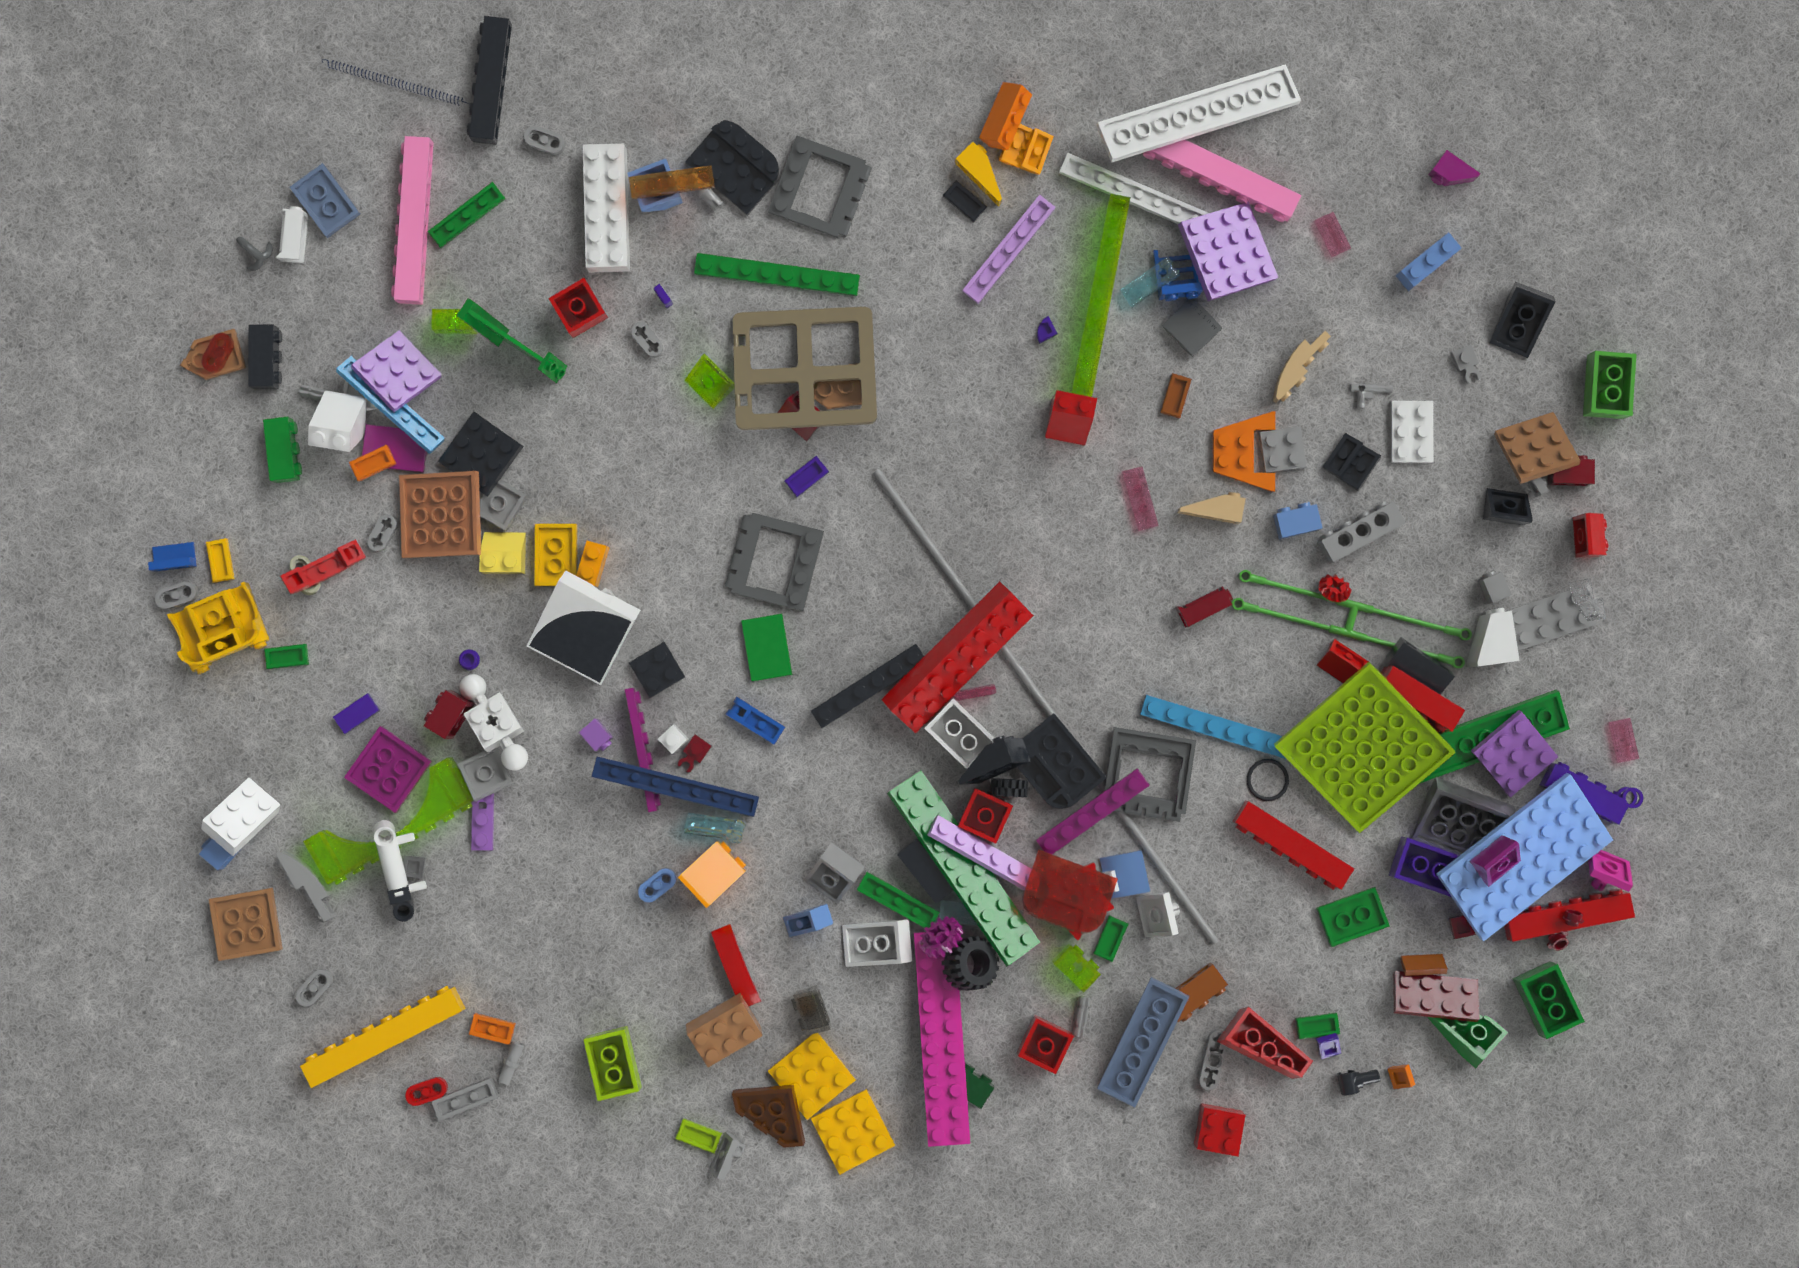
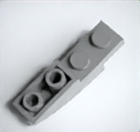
M285 850L275 853L278 857L276 861L279 867L284 869L288 875L287 881L290 886L295 887L296 890L305 888V896L315 905L316 908L314 910L317 917L324 922L336 917L326 899L333 892L323 878L309 864L294 854Z

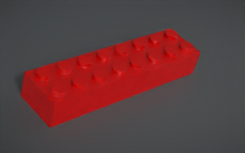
M999 581L881 700L892 713L916 734L1034 615Z

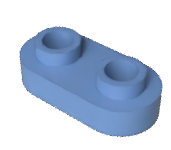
M663 868L641 884L638 890L641 900L653 902L672 888L677 880L675 872L669 868ZM663 875H668L670 881L664 882L662 880ZM648 887L653 889L652 895L646 893Z

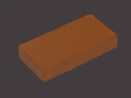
M1174 373L1171 374L1160 413L1178 419L1181 418L1191 378Z
M1443 954L1401 956V965L1405 976L1447 974L1448 968Z

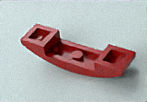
M355 539L338 547L336 551L280 575V578L291 595L341 573L365 559L366 556Z
M731 924L711 931L734 994L740 993L748 1006L761 1002Z

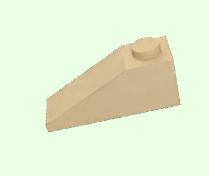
M1228 492V495L1225 494L1180 507L1177 513L1240 524L1246 498L1240 497L1241 494Z

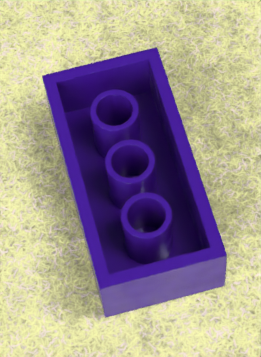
M1401 836L1388 876L1451 897L1437 876V873L1460 855Z

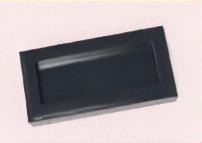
M957 180L943 194L947 201L973 223L987 208L983 202Z

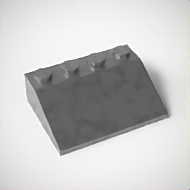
M1436 777L1427 793L1411 839L1461 855L1515 813V808L1513 805Z

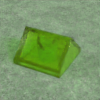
M705 353L700 357L685 379L713 409L735 389L734 382Z

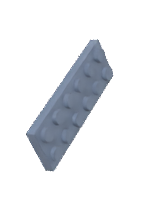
M1152 977L1150 978L1097 1089L1136 1107L1189 999V995Z

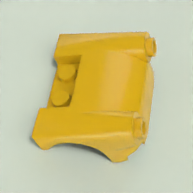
M242 582L241 586L234 589L223 590L190 604L180 612L167 614L180 639L181 650L177 652L178 657L181 661L188 664L192 672L197 671V674L209 671V666L216 660L249 646L254 647L255 650L267 646L266 642L270 640L252 590L247 582Z

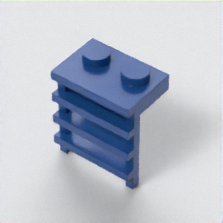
M1158 250L1153 251L1159 300L1173 301L1182 297L1192 299L1197 298L1202 293L1203 288L1199 282L1193 262L1192 267L1160 270L1159 263L1191 260L1190 255L1159 258ZM1193 272L1194 279L1161 281V275Z

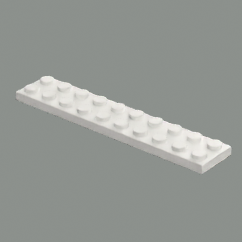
M1285 64L1098 122L1096 127L1112 163L1298 105L1301 99Z

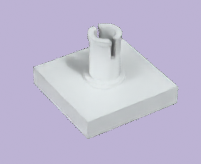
M1169 892L1136 896L1145 937L1179 934L1175 916L1179 915L1180 910L1173 911V909H1177L1179 906L1176 903H1171Z

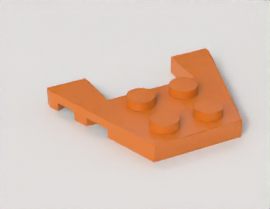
M1275 411L1213 430V472L1270 492H1275V473H1254V430H1275Z

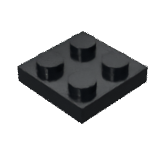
M665 642L629 662L649 698L654 697L685 678L683 671Z

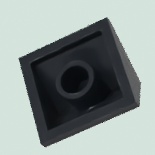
M1487 488L1482 520L1522 526L1532 523L1533 518L1528 494Z

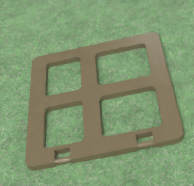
M845 307L740 312L734 315L735 418L739 429L760 430L873 424L877 420L873 318L870 308ZM857 323L859 327L860 363L857 365L814 366L811 327L814 324ZM791 325L797 327V367L751 368V328ZM745 336L746 346H739L738 337ZM859 380L861 382L862 407L860 409L815 410L814 383ZM797 383L799 385L800 410L798 412L754 414L752 412V386ZM740 396H747L748 406L740 405Z

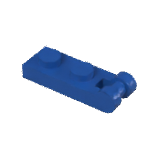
M736 696L733 701V707L731 710L728 709L726 715L775 745L785 726ZM741 708L747 710L743 717L738 715Z

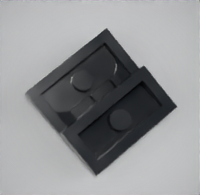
M1345 433L1323 465V468L1359 492L1381 459V455L1364 446L1363 442Z

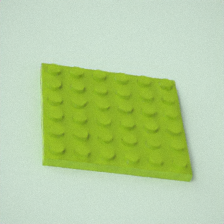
M1370 662L1365 664L1274 743L1276 749L1359 833L1456 753L1447 741Z

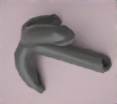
M237 237L236 239L242 248L256 258V262L247 267L250 271L260 269L263 266L264 260L272 255L273 246L270 241L267 244L266 251L261 253L243 237Z

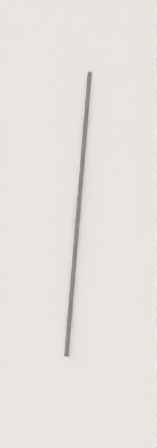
M880 469L873 473L969 608L972 609L977 604L882 471ZM1005 644L1000 651L1049 717L1055 713ZM1105 781L1097 785L1102 792H1104ZM1122 806L1121 812H1117L1210 943L1212 945L1218 941L1216 935L1129 814L1124 813Z

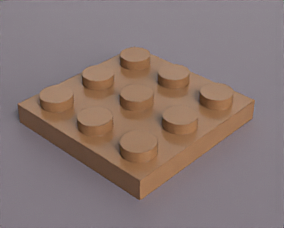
M1554 412L1496 430L1494 433L1520 484L1580 464V459Z
M273 888L209 899L218 961L283 950Z

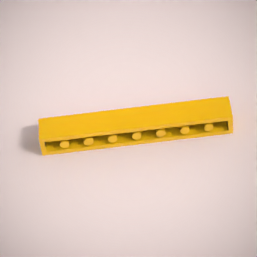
M448 986L437 990V996L430 999L428 995L418 1000L419 1005L413 1008L408 1005L398 1010L400 1014L394 1018L391 1014L380 1020V1025L374 1027L371 1024L361 1029L362 1034L356 1037L354 1033L342 1039L343 1044L336 1046L334 1043L324 1048L325 1053L319 1056L317 1053L306 1057V1063L300 1065L310 1087L313 1088L465 1010L466 1008L455 986L450 989Z

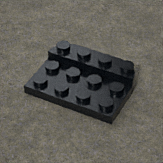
M723 120L711 128L712 131L688 157L685 163L748 216L776 184L779 176L778 162L768 149L741 126L734 122Z
M1055 713L1050 715L1023 738L1031 762L1017 768L1043 800L1052 807L1063 809L1073 806L1107 778Z

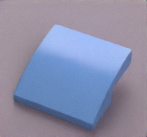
M1142 850L1100 858L1102 872L1115 870L1119 891L1107 893L1108 899L1150 892Z

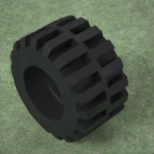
M979 936L962 938V941L957 942L958 947L952 948L951 954L946 952L944 961H942V966H944L942 971L944 975H947V982H952V987L958 988L961 991L979 990L987 988V985L993 983L992 979H996L997 974L995 972L999 971V966H997L999 957H996L995 954L997 952L995 949H992V945L990 942H986L985 938H979ZM969 954L972 956L974 961V969L972 973L969 971L967 966V958Z

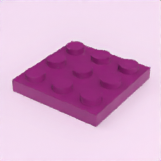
M380 726L344 778L394 813H397L433 761L383 726Z

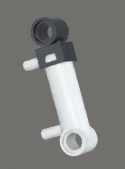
M381 820L374 826V841L379 854L390 905L393 907V916L398 921L406 922L414 915V903L411 898V892L426 889L427 885L426 881L409 884L406 877L399 844L414 841V833L396 836L393 823ZM383 830H387L390 832V834L385 837L379 835V833ZM403 905L409 907L405 911H400L398 909L400 906Z

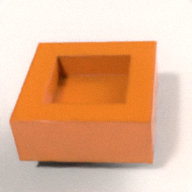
M1409 1064L1392 1066L1387 1069L1393 1089L1410 1088L1415 1085Z

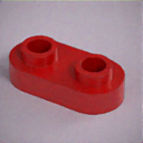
M433 1077L413 1084L405 1093L406 1101L412 1106H419L437 1100L446 1094L448 1084L442 1077ZM435 1084L441 1086L440 1091L434 1089ZM415 1091L421 1093L420 1098L414 1096Z

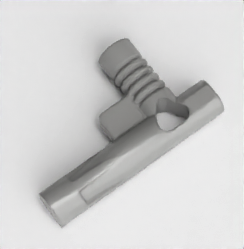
M1350 384V392H1357V409H1365V399H1372L1373 392L1392 393L1393 385ZM1358 387H1364L1363 392Z

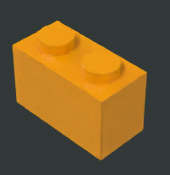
M586 540L576 576L598 587L610 548Z

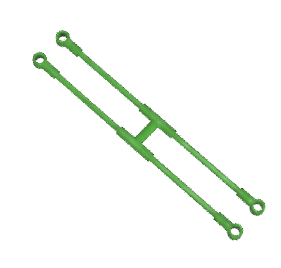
M1243 570L1238 575L1241 582L1246 583L1249 581L1260 585L1266 584L1330 601L1320 593L1267 580L1265 577L1251 574L1248 570ZM1246 572L1249 578L1247 580L1242 579V573ZM1235 598L1231 602L1234 610L1242 609L1253 613L1259 612L1327 630L1329 633L1363 642L1369 641L1391 648L1396 643L1353 631L1357 611L1370 614L1376 613L1440 630L1443 633L1459 637L1462 641L1469 640L1472 637V632L1468 628L1458 629L1447 625L1441 626L1374 608V606L1349 599L1344 602H1334L1336 605L1350 608L1345 628L1334 625L1328 626L1260 608L1258 605L1244 602L1241 598ZM1236 600L1241 602L1240 608L1235 607L1234 603ZM1463 631L1468 632L1467 638L1462 637ZM1423 651L1433 659H1436V661L1450 664L1457 669L1462 668L1465 664V660L1461 656L1452 657ZM1457 658L1461 660L1460 666L1455 665Z

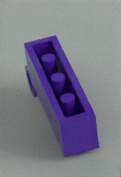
M1562 762L1557 764L1551 763L1539 784L1544 788H1548L1564 774H1571L1596 814L1612 824L1619 825L1628 808H1637L1643 802V794L1637 788L1623 787L1618 792L1613 791L1612 793L1606 790V785L1598 781L1593 783L1587 780L1588 776L1577 771L1575 774L1569 770L1570 767ZM1629 791L1632 792L1634 797L1630 804L1626 801V795Z

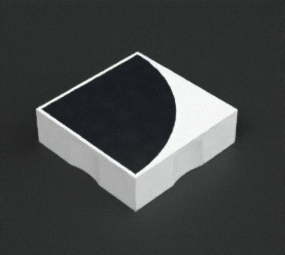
M565 571L558 580L527 647L602 685L641 610L615 596L598 590L587 581Z

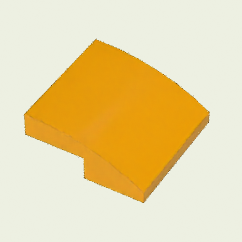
M1020 124L1009 150H1002L999 161L1040 175L1054 136L1037 128L1031 129Z

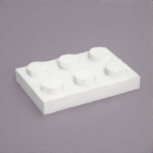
M1391 401V463H1433V401Z

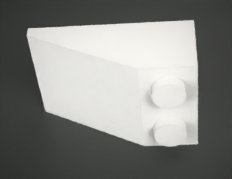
M909 919L842 925L846 967L902 964L912 961Z

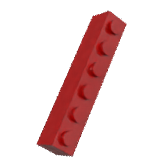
M1245 800L1233 819V822L1237 824L1235 826L1236 829L1244 834L1247 831L1254 835L1253 840L1261 845H1264V843L1272 846L1270 849L1272 852L1280 857L1282 854L1289 857L1288 862L1297 868L1300 865L1307 869L1305 873L1315 879L1319 876L1325 880L1323 884L1332 890L1335 888L1342 890L1355 869L1249 801Z
M1622 889L1609 890L1610 894L1607 895L1593 893L1589 894L1587 899L1572 897L1569 898L1567 903L1561 904V901H1552L1546 907H1541V905L1529 906L1528 910L1522 911L1504 925L1507 940L1514 942L1635 918L1631 894L1622 891ZM1567 909L1576 910L1583 913L1582 919L1584 922L1582 924L1579 923L1577 927L1570 926L1565 923L1563 915H1565Z

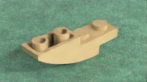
M1326 331L1311 345L1306 340H1303L1290 355L1281 370L1273 396L1275 403L1279 400L1284 402L1292 394L1289 390L1294 385L1299 387L1306 380L1304 375L1308 371L1302 365L1307 367L1315 359L1312 355L1317 350L1321 353L1329 345L1327 340L1331 336Z

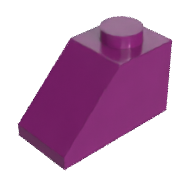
M1446 150L1428 175L1432 177L1431 180L1435 184L1450 186L1473 182L1481 173Z

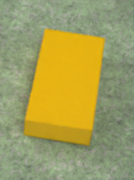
M228 539L206 542L212 582L217 583L235 579Z

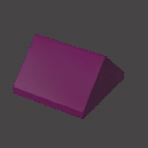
M1501 835L1470 860V863L1488 887L1521 861L1519 843Z

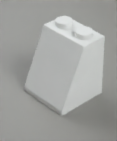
M325 391L309 424L308 445L350 452L365 435L366 398Z
M1504 608L1485 611L1486 615H1481L1478 620L1466 663L1467 668L1520 661L1512 611L1505 612Z

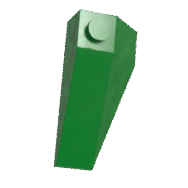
M1479 1014L1480 1020L1478 1022L1427 1017L1458 1054L1475 1069L1508 1033L1496 1021L1486 1015L1482 1016Z

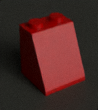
M1056 390L1052 398L1045 438L1085 446L1094 419L1097 398Z

